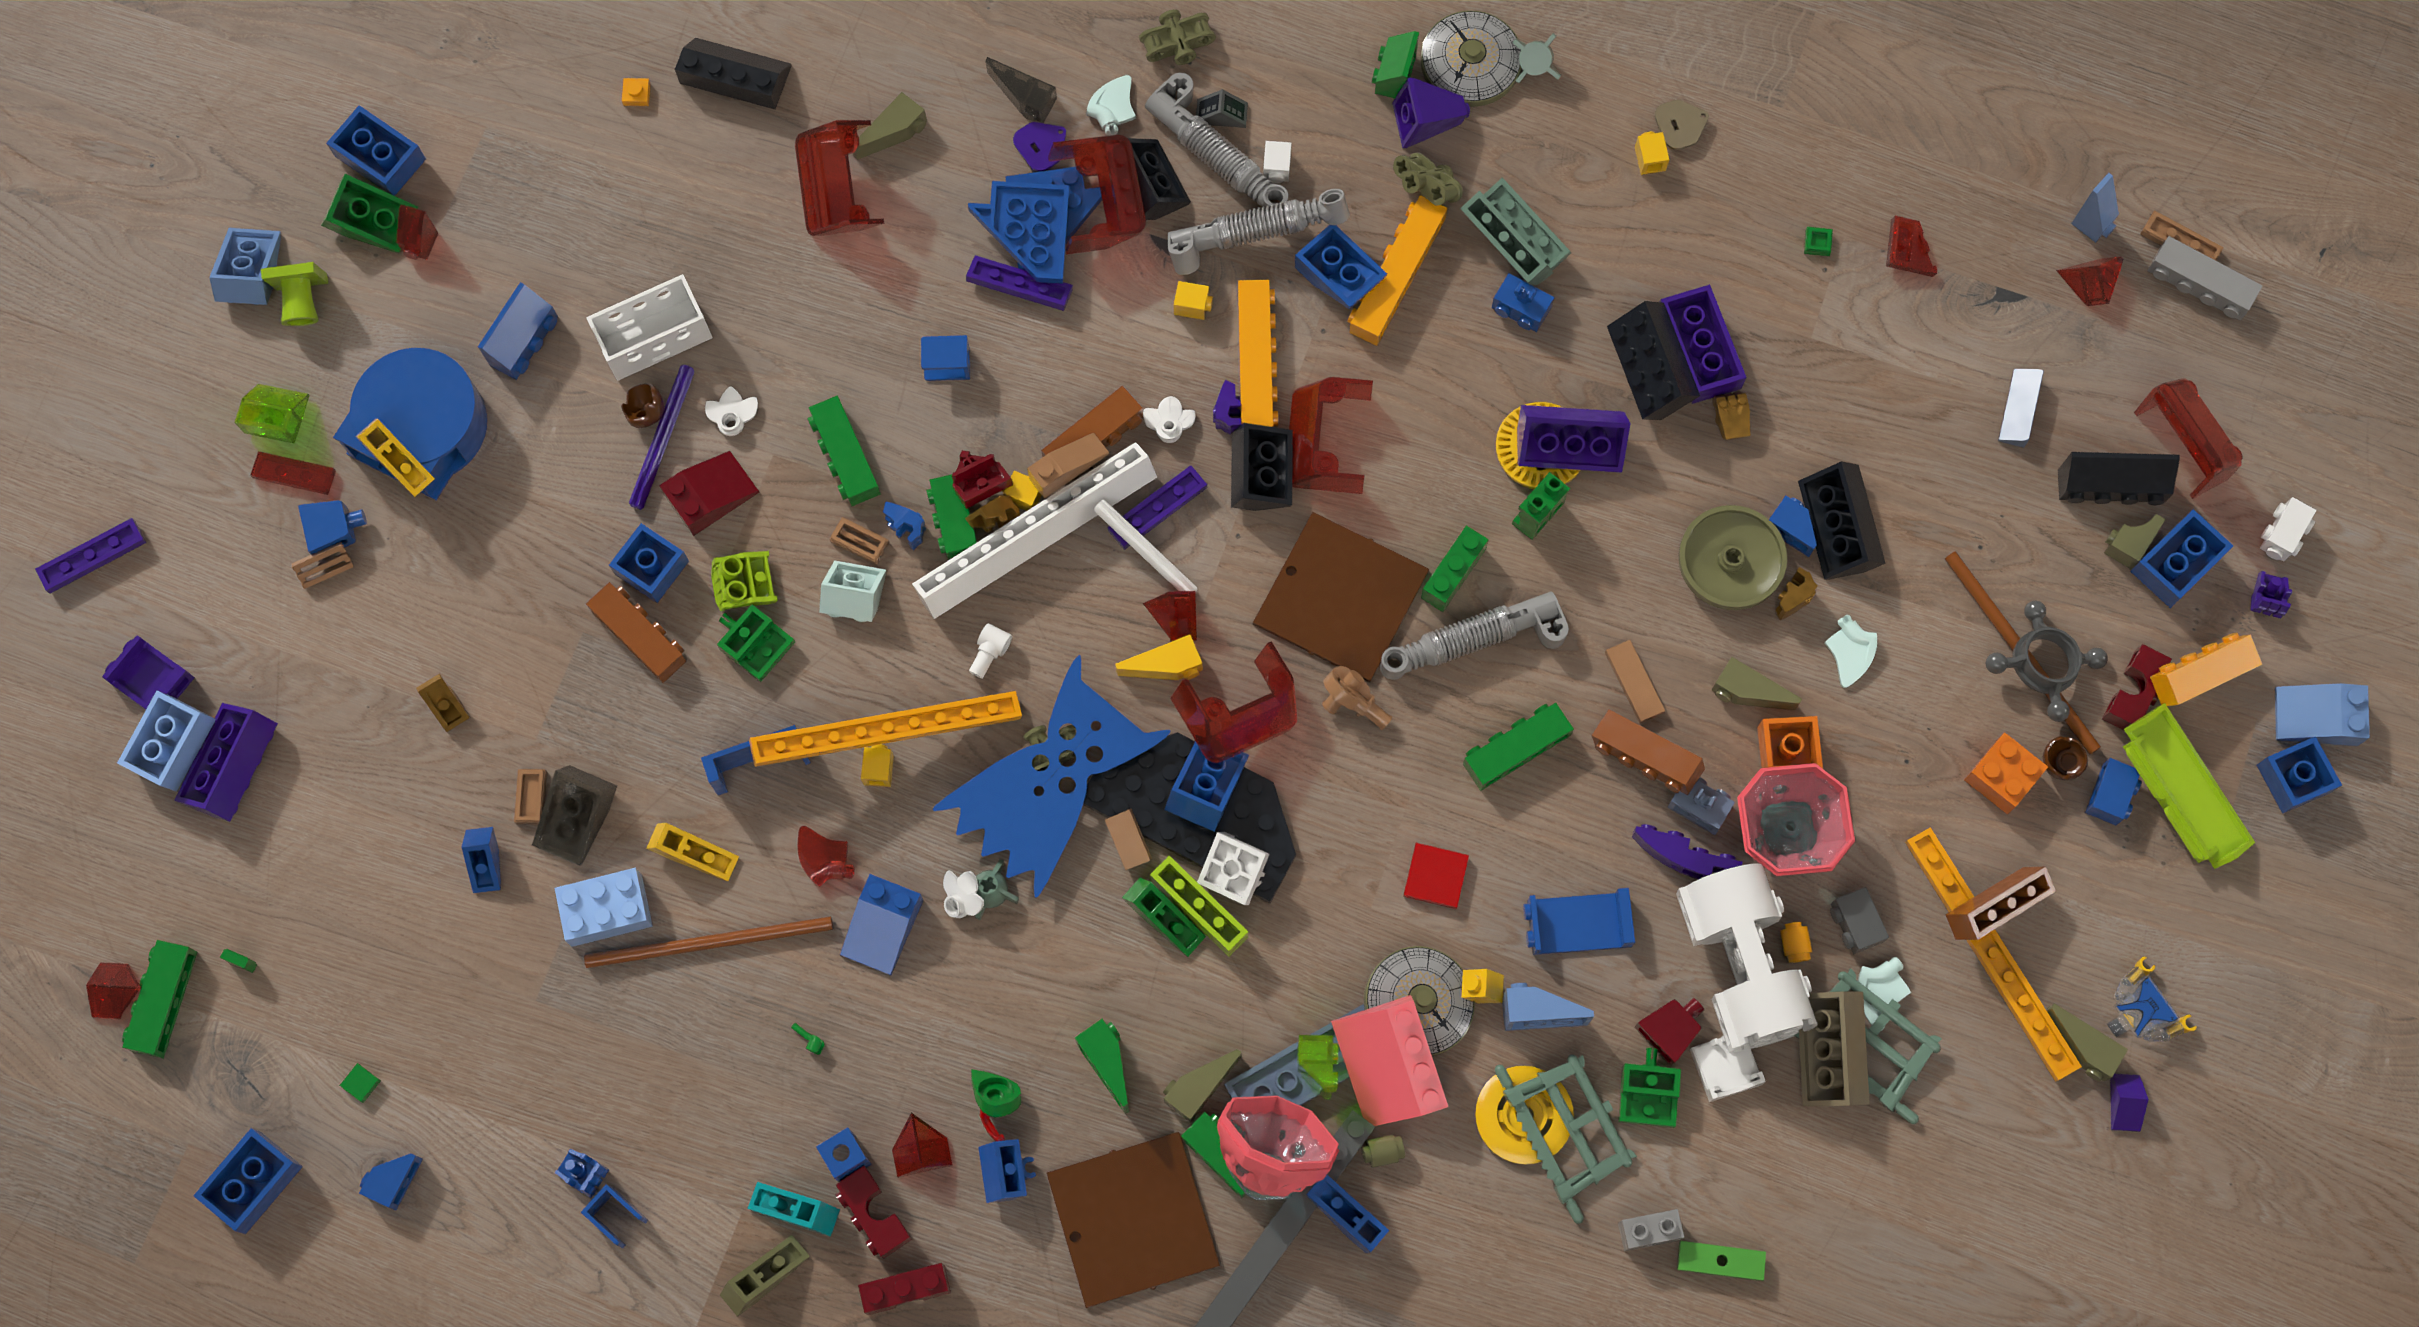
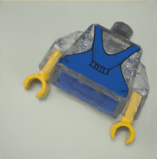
M2142 957L2136 962L2135 967L2121 979L2114 995L2117 1002L2114 1007L2120 1016L2107 1023L2112 1033L2118 1038L2131 1029L2137 1038L2142 1037L2148 1042L2169 1041L2183 1033L2196 1030L2197 1026L2189 1028L2186 1025V1019L2192 1017L2191 1015L2179 1017L2149 975L2155 969V965L2150 969H2146L2142 962L2147 957Z

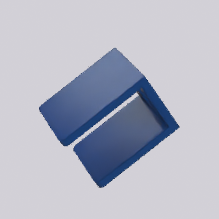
M967 335L926 336L921 338V368L924 370V379L926 381L970 380V347Z
M848 1127L816 1146L832 1176L838 1182L861 1167L865 1166L867 1168L872 1164L855 1140V1134ZM842 1145H846L850 1151L849 1157L844 1161H837L833 1156V1151Z
M606 1184L581 1213L615 1245L624 1248L626 1244L594 1215L613 1196L638 1220L647 1223L648 1219L613 1187Z

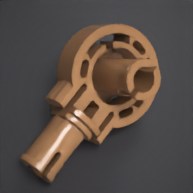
M1344 666L1334 668L1324 678V686L1330 695L1322 702V705L1329 713L1336 714L1337 710L1343 705L1350 710H1354L1357 717L1365 715L1380 730H1383L1392 720L1391 715L1374 703L1375 696L1370 693L1368 684L1358 672Z

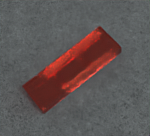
M258 451L250 476L257 480L328 495L336 470L332 467Z

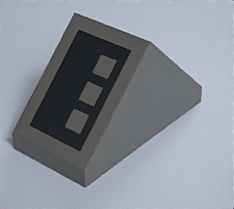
M1222 89L1197 99L1196 115L1200 116L1211 126L1246 128L1248 102Z

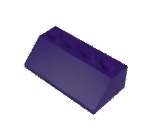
M1521 405L1517 426L1518 466L1622 473L1631 423L1623 411Z
M222 703L215 716L216 720L196 755L174 801L214 818L230 822L238 810V804L250 785V780L256 767L262 760V755L268 743L274 736L278 723L254 710Z

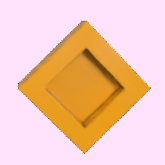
M623 78V106H649L651 84L649 78Z

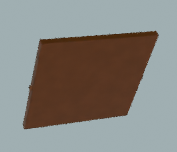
M1312 512L1256 615L1253 625L1307 651L1309 655H1315L1338 667L1344 666L1354 670L1364 680L1371 682L1381 663L1383 653L1389 648L1429 572V568L1374 542L1371 538L1367 539Z
M1179 1132L1118 1151L1111 1150L1108 1154L1047 1172L1086 1308L1149 1288L1155 1290L1159 1285L1220 1266Z

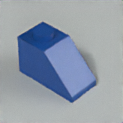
M1785 495L1769 521L1779 530L1784 542L1810 557L1817 544L1809 510L1804 507L1800 500L1789 498Z
M486 827L466 830L461 848L473 893L501 890L499 848L494 828Z
M410 1153L372 1167L371 1171L367 1172L361 1180L359 1194L388 1208L397 1210L423 1159Z

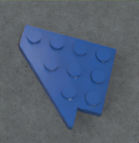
M1082 166L1005 176L1006 182L1069 185L1066 244L1107 195V186L1085 189ZM1018 263V268H1019V269H1022V270H1025V269Z
M992 181L990 204L968 203V211L1037 282L1063 284L1069 185Z

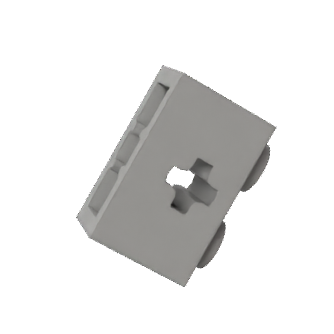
M1678 1209L1625 1219L1618 1223L1624 1251L1680 1241L1684 1238Z

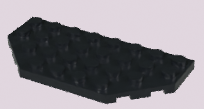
M1178 732L1168 735L1157 745L1108 771L1091 776L1087 783L1084 806L1107 818L1132 809L1144 838L1201 868L1205 864L1217 832H1227L1235 836V839L1268 853L1269 857L1262 871L1265 875L1260 877L1259 881H1262V883L1255 888L1253 895L1268 903L1272 902L1296 857L1274 782L1244 767L1214 832L1164 810L1170 792L1195 743L1194 740Z

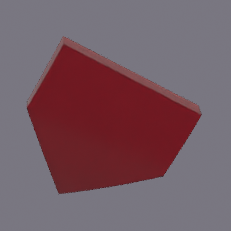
M961 451L959 465L952 474L954 482L952 486L966 509L1013 485L1009 474L1000 462L995 461L994 454L984 457L971 455L970 451Z

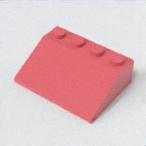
M1411 995L1331 1021L1362 1117L1369 1123L1378 1126L1423 1116L1449 1107Z

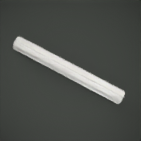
M1101 500L1095 506L1094 511L1186 599H1190L1197 592V587L1105 500Z

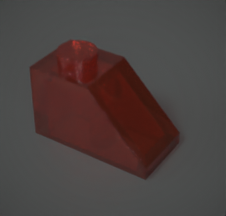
M401 204L396 243L406 257L414 260L418 258L427 260L438 236V231L425 211Z

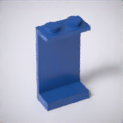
M793 725L773 733L796 730L797 728ZM749 741L701 757L708 782L717 795L728 792L722 772L753 762ZM809 757L802 758L805 765L811 763Z
M1629 888L1617 889L1616 893L1546 899H1536L1535 895H1530L1527 904H1523L1524 919L1530 922V931H1526L1528 948L1532 947L1533 955L1629 948L1635 943Z

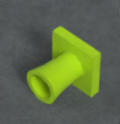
M314 262L261 269L262 280L274 289L282 291V325L306 326L319 321L314 306L311 286L328 284V275Z

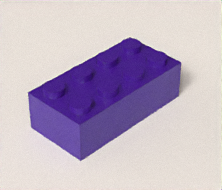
M1710 284L1661 299L1660 302L1665 304L1700 397L1693 400L1692 404L1742 389L1747 377Z

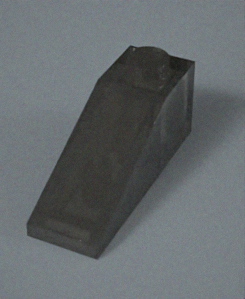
M987 57L985 60L987 73L1017 110L1030 121L1044 123L1057 100L1056 87Z

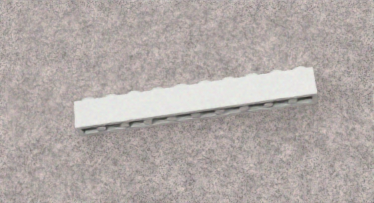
M1135 442L912 583L923 605L934 619L1096 517L1098 514L1094 511V508L1101 500H1105L1109 505L1113 506L1157 478L1149 456Z

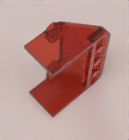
M835 120L802 132L796 137L795 151L805 224L811 236L862 231L885 224L884 218L870 219L869 212L864 205H855L848 155L854 153L859 146L857 130L871 126V120Z
M1110 135L1053 142L1048 155L1049 162L1074 159L1076 169L1081 175L1088 177L1098 176L1107 222L1095 225L1091 229L1090 234L1071 236L1066 247V255L1105 250L1141 234L1146 225V218L1132 145L1129 139L1123 135Z
M1328 377L1299 387L1294 391L1289 430H1293L1292 487L1356 494L1363 493L1365 475L1338 473L1339 462L1337 457L1331 452L1319 451L1323 403H1338L1343 398L1371 401L1373 380Z
M2181 378L2156 386L2134 411L2137 417L2158 406L2206 476L2190 494L2192 499L2227 481L2241 467L2243 459L2241 451L2227 437L2199 396L2197 387L2192 381Z
M1272 641L1265 645L1254 660L1272 693L1229 711L1226 704L1217 697H1209L1201 701L1188 678L1181 681L1171 696V701L1203 755L1209 761L1214 763L1223 762L1290 731L1296 724L1297 709L1294 678Z

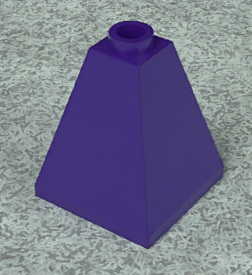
M1408 78L1392 102L1402 148L1411 147L1459 126L1470 114L1469 104L1465 103L1463 96L1415 78Z

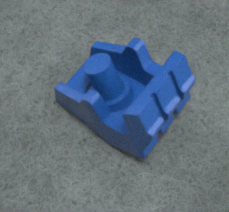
M886 501L883 513L886 515L887 526L894 532L896 531L898 538H901L906 532L911 533L907 539L910 548L914 551L919 544H922L923 534L926 530L922 515L906 507Z
M569 1149L567 1156L555 1173L567 1184L592 1198L597 1190L595 1186L599 1187L603 1181L600 1177L605 1178L609 1169L586 1154Z

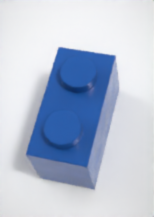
M2109 758L2101 767L2085 813L2113 825L2119 824L2124 819L2127 820L2133 809V805L2130 804L2132 795L2138 793L2142 784V780H2139L2140 774L2136 768Z

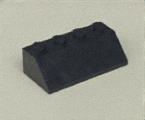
M694 38L683 47L674 70L680 84L776 110L792 65L788 62Z
M2071 452L2058 469L2059 500H2068L2069 503H2082L2085 500L2095 501L2096 504L2121 501L2124 505H2132L2137 502H2148L2149 505L2153 506L2162 505L2174 493L2180 455Z
M1841 461L1798 481L1804 506L1809 510L1817 544L1816 551L1824 580L1865 573L1886 564L1858 464Z

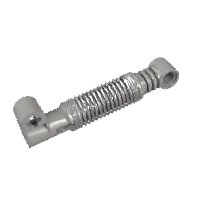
M1175 73L1149 97L1145 108L1177 135L1178 141L1183 146L1191 150V153L1197 155L1198 158H1201L1204 164H1207L1208 167H1211V170L1221 175V178H1224V181L1231 184V187L1235 188V190L1248 194L1259 206H1264L1265 208L1267 205L1271 207L1273 204L1270 202L1271 200H1278L1280 203L1288 201V192L1283 186L1272 184L1270 180H1267V177L1262 175L1260 167L1255 162L1248 159V156H1245L1231 142H1228V139H1225L1211 125H1208V122L1204 121L1200 116H1193L1185 109L1193 99V80L1189 75Z
M1330 189L1319 196V201L1314 198L1312 199L1313 202L1309 199L1304 204V201L1300 202L1297 199L1285 201V203L1281 202L1280 205L1276 203V205L1272 204L1271 207L1267 205L1266 208L1263 206L1262 209L1260 207L1257 210L1254 208L1253 211L1249 209L1248 212L1245 210L1244 213L1240 212L1239 214L1235 213V215L1231 214L1230 216L1226 215V217L1214 218L1211 223L1168 232V251L1175 272L1179 275H1188L1195 272L1200 266L1199 251L1217 247L1221 250L1229 249V247L1233 248L1234 244L1237 247L1238 242L1242 246V241L1245 245L1247 240L1251 244V239L1253 242H1256V238L1258 241L1261 240L1260 237L1262 240H1265V236L1267 239H1269V235H1271V238H1274V234L1276 237H1278V233H1280V236H1283V232L1287 235V227L1289 233L1294 234L1304 231L1310 222L1311 225H1315V221L1318 224L1322 223V220L1329 225L1342 224L1350 217L1345 194L1341 189Z
M1550 591L1510 607L1503 605L1494 608L1493 611L1489 610L1488 613L1485 611L1484 615L1480 613L1479 616L1475 615V618L1472 616L1470 619L1467 618L1466 621L1462 620V623L1458 621L1457 624L1453 623V626H1445L1444 630L1443 628H1440L1439 631L1436 629L1435 632L1431 631L1422 635L1417 643L1412 642L1411 646L1409 644L1405 645V649L1403 646L1390 647L1382 655L1380 670L1387 679L1396 680L1403 677L1405 673L1411 672L1412 668L1416 670L1418 666L1420 668L1424 667V663L1426 666L1429 664L1432 666L1444 664L1447 660L1451 661L1456 659V657L1468 655L1470 652L1473 653L1474 650L1478 651V649L1481 650L1483 647L1486 648L1487 645L1491 646L1492 644L1495 645L1496 642L1500 643V641L1511 639L1516 636L1517 632L1534 626L1542 645L1555 649L1564 643L1569 630L1568 623L1556 596ZM1556 618V620H1554V623H1553V625H1552V630H1553V632H1557V631H1558V632H1559V633H1558V636H1555L1554 633H1549V630H1550V627H1551L1550 622H1548V623H1546V624H1543V625H1542V623H1543V622H1546V621H1548V620H1551V619ZM1397 659L1400 661L1401 666L1392 668L1388 665L1387 661Z

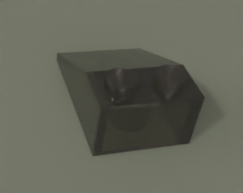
M570 765L555 770L532 846L581 866L610 810L617 785Z

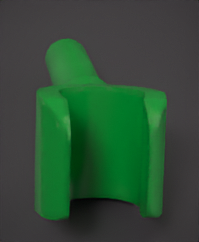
M794 1023L791 1028L809 1041L805 1049L820 1055L825 1045L824 1041L808 1033L797 1023Z

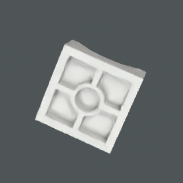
M1217 832L1197 882L1243 905H1249L1255 888L1262 883L1259 880L1260 877L1265 875L1262 871L1269 854L1235 839V836L1227 832Z
M1724 1036L1719 1039L1715 1038L1710 1042L1690 1049L1709 1102L1761 1086L1766 1082L1762 1071L1759 1072L1749 1043L1744 1045L1743 1050L1729 1053Z

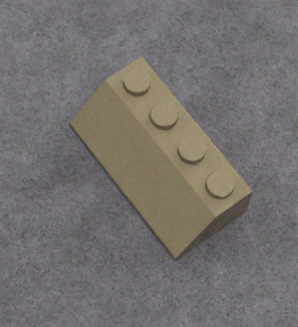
M1863 992L1809 993V1001L1818 1025L1809 1031L1804 1032L1803 1028L1799 1030L1803 1106L1870 1105Z

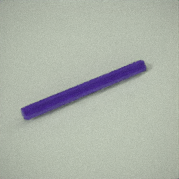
M681 365L665 405L664 413L659 421L629 500L630 506L635 509L642 510L646 503L695 373L690 366Z

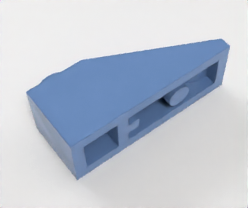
M2110 173L2093 189L2071 223L2095 243L2102 235L2107 238L2116 227L2113 222L2119 215L2114 179Z

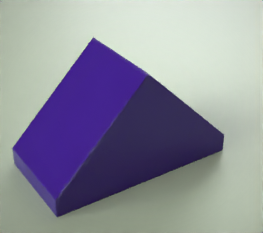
M2114 1074L2110 1078L2111 1130L2140 1132L2149 1100L2140 1075Z

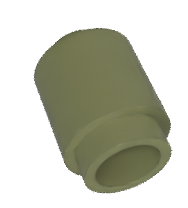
M1388 1135L1366 1140V1146L1362 1147L1364 1162L1370 1163L1372 1168L1398 1163L1399 1159L1405 1158L1404 1145L1400 1136Z

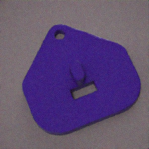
M1031 122L1014 134L1013 143L1032 170L1037 172L1046 171L1061 160L1066 129L1062 126ZM1035 144L1039 152L1036 153L1031 145Z

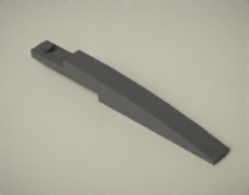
M1353 1110L1333 1136L1339 1143V1152L1327 1175L1335 1182L1375 1129L1374 1125ZM1314 1184L1306 1186L1302 1192H1292L1195 1327L1232 1326L1316 1210L1317 1206L1306 1195Z

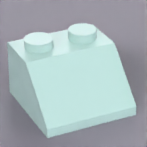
M834 560L821 584L819 613H825L831 617L853 618L858 622H872L879 607L886 570Z

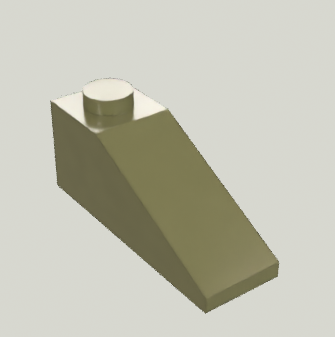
M901 92L852 143L853 156L858 160L911 139L926 126L925 109Z
M1731 657L1712 688V691L1715 692V695L1720 700L1738 705L1796 710L1802 701V698Z
M2055 1003L2049 1006L2046 1011L2082 1068L2086 1070V1075L2096 1081H2106L2112 1078L2128 1049Z
M1236 1049L1181 1076L1177 1082L1172 1080L1163 1091L1166 1095L1164 1103L1191 1123L1242 1057V1052Z
M791 1235L730 1279L720 1293V1296L738 1317L761 1300L810 1256Z

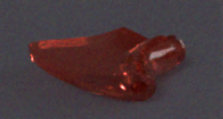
M807 826L799 828L797 844L799 860L805 873L813 883L820 887L831 879L843 880L844 878L852 879L854 877L855 867L852 864H846L848 855L847 841L827 839Z

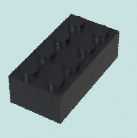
M1644 301L1607 325L1642 420H1663L1700 397L1663 302Z

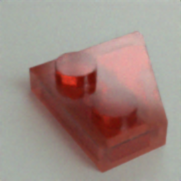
M1896 215L1891 219L1886 267L1934 277L1937 274L1936 265L1932 266L1929 258L1930 248L1923 237L1924 232L1920 221Z

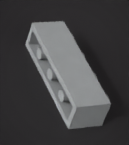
M2170 236L2161 245L2147 270L2155 278L2175 285L2181 292L2190 293L2199 298L2202 303L2214 306L2223 311L2226 316L2240 321L2250 310L2263 286Z

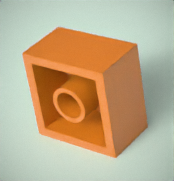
M1817 716L1762 719L1757 727L1762 768L1816 763L1823 769Z
M2004 732L1964 781L2008 815L2024 798L2048 766Z

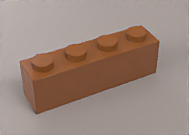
M1121 386L1041 450L1042 457L1091 433L1098 437L1105 448L1108 445L1113 446L1121 440L1122 434L1128 429L1133 430L1141 424L1143 408Z
M609 582L586 605L664 683L687 662L682 655L685 650L674 639L669 642L664 637L667 632L656 621L651 624L646 619L649 614L638 603L633 606L628 601L630 595L620 585L615 588Z
M1611 710L1607 711L1592 734L1595 749L1605 756L1610 754L1615 756L1621 764L1628 768L1635 767L1641 770V773L1650 780L1655 781L1658 779L1664 782L1665 786L1675 793L1682 792L1689 795L1705 770L1703 758Z
M2046 866L2023 867L1945 915L1955 940H1978L2056 891Z

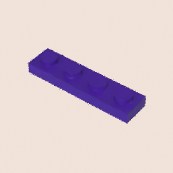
M976 255L966 274V282L1062 311L1065 310L1073 291V285L1065 282L1063 284L1037 282L1025 270Z
M1190 465L1122 517L1144 536L1207 489V483ZM1107 527L1109 533L1123 550L1131 546L1113 528Z
M130 518L35 568L45 590L51 594L147 542L136 521Z

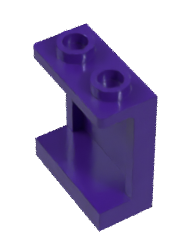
M138 635L125 644L123 652L116 660L109 663L102 678L144 709H147L156 691L178 699L195 678Z

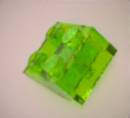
M257 384L242 398L234 423L244 434L295 444L310 395Z
M1299 1035L1297 1071L1325 1100H1331L1332 1092L1337 1093L1338 1072H1333V1064H1337L1338 1043H1333L1332 1035Z

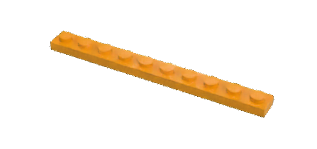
M1016 691L750 737L749 743L754 765L757 767L1020 720L1022 713Z
M1931 827L1905 842L1948 912L1974 897ZM1994 929L1978 940H1967L2055 1082L2081 1068V1064L1996 930Z

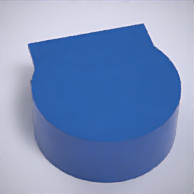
M406 348L383 356L363 373L352 393L350 412L333 438L340 442L347 451L346 454L397 480L356 438L372 421L379 419L435 478L421 493L437 501L452 475L463 469L479 451L486 435L487 411L479 391L464 369L455 360L444 353L432 349Z

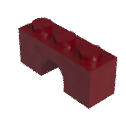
M2144 644L2139 646L2134 651L2124 672L2125 675L2137 682L2139 693L2132 695L2120 689L2112 697L2102 720L2125 731L2126 727L2146 715L2149 706H2154L2158 700V695L2150 676L2159 673V668L2169 664L2172 658Z
M865 1166L836 1184L839 1190L835 1194L844 1208L849 1206L854 1216L850 1219L859 1232L864 1230L869 1237L866 1244L874 1256L879 1254L885 1259L912 1240L895 1213L884 1220H874L869 1214L870 1202L881 1194L882 1191Z
M943 1263L858 1285L864 1313L868 1316L895 1309L896 1306L918 1300L925 1301L951 1294L946 1268Z

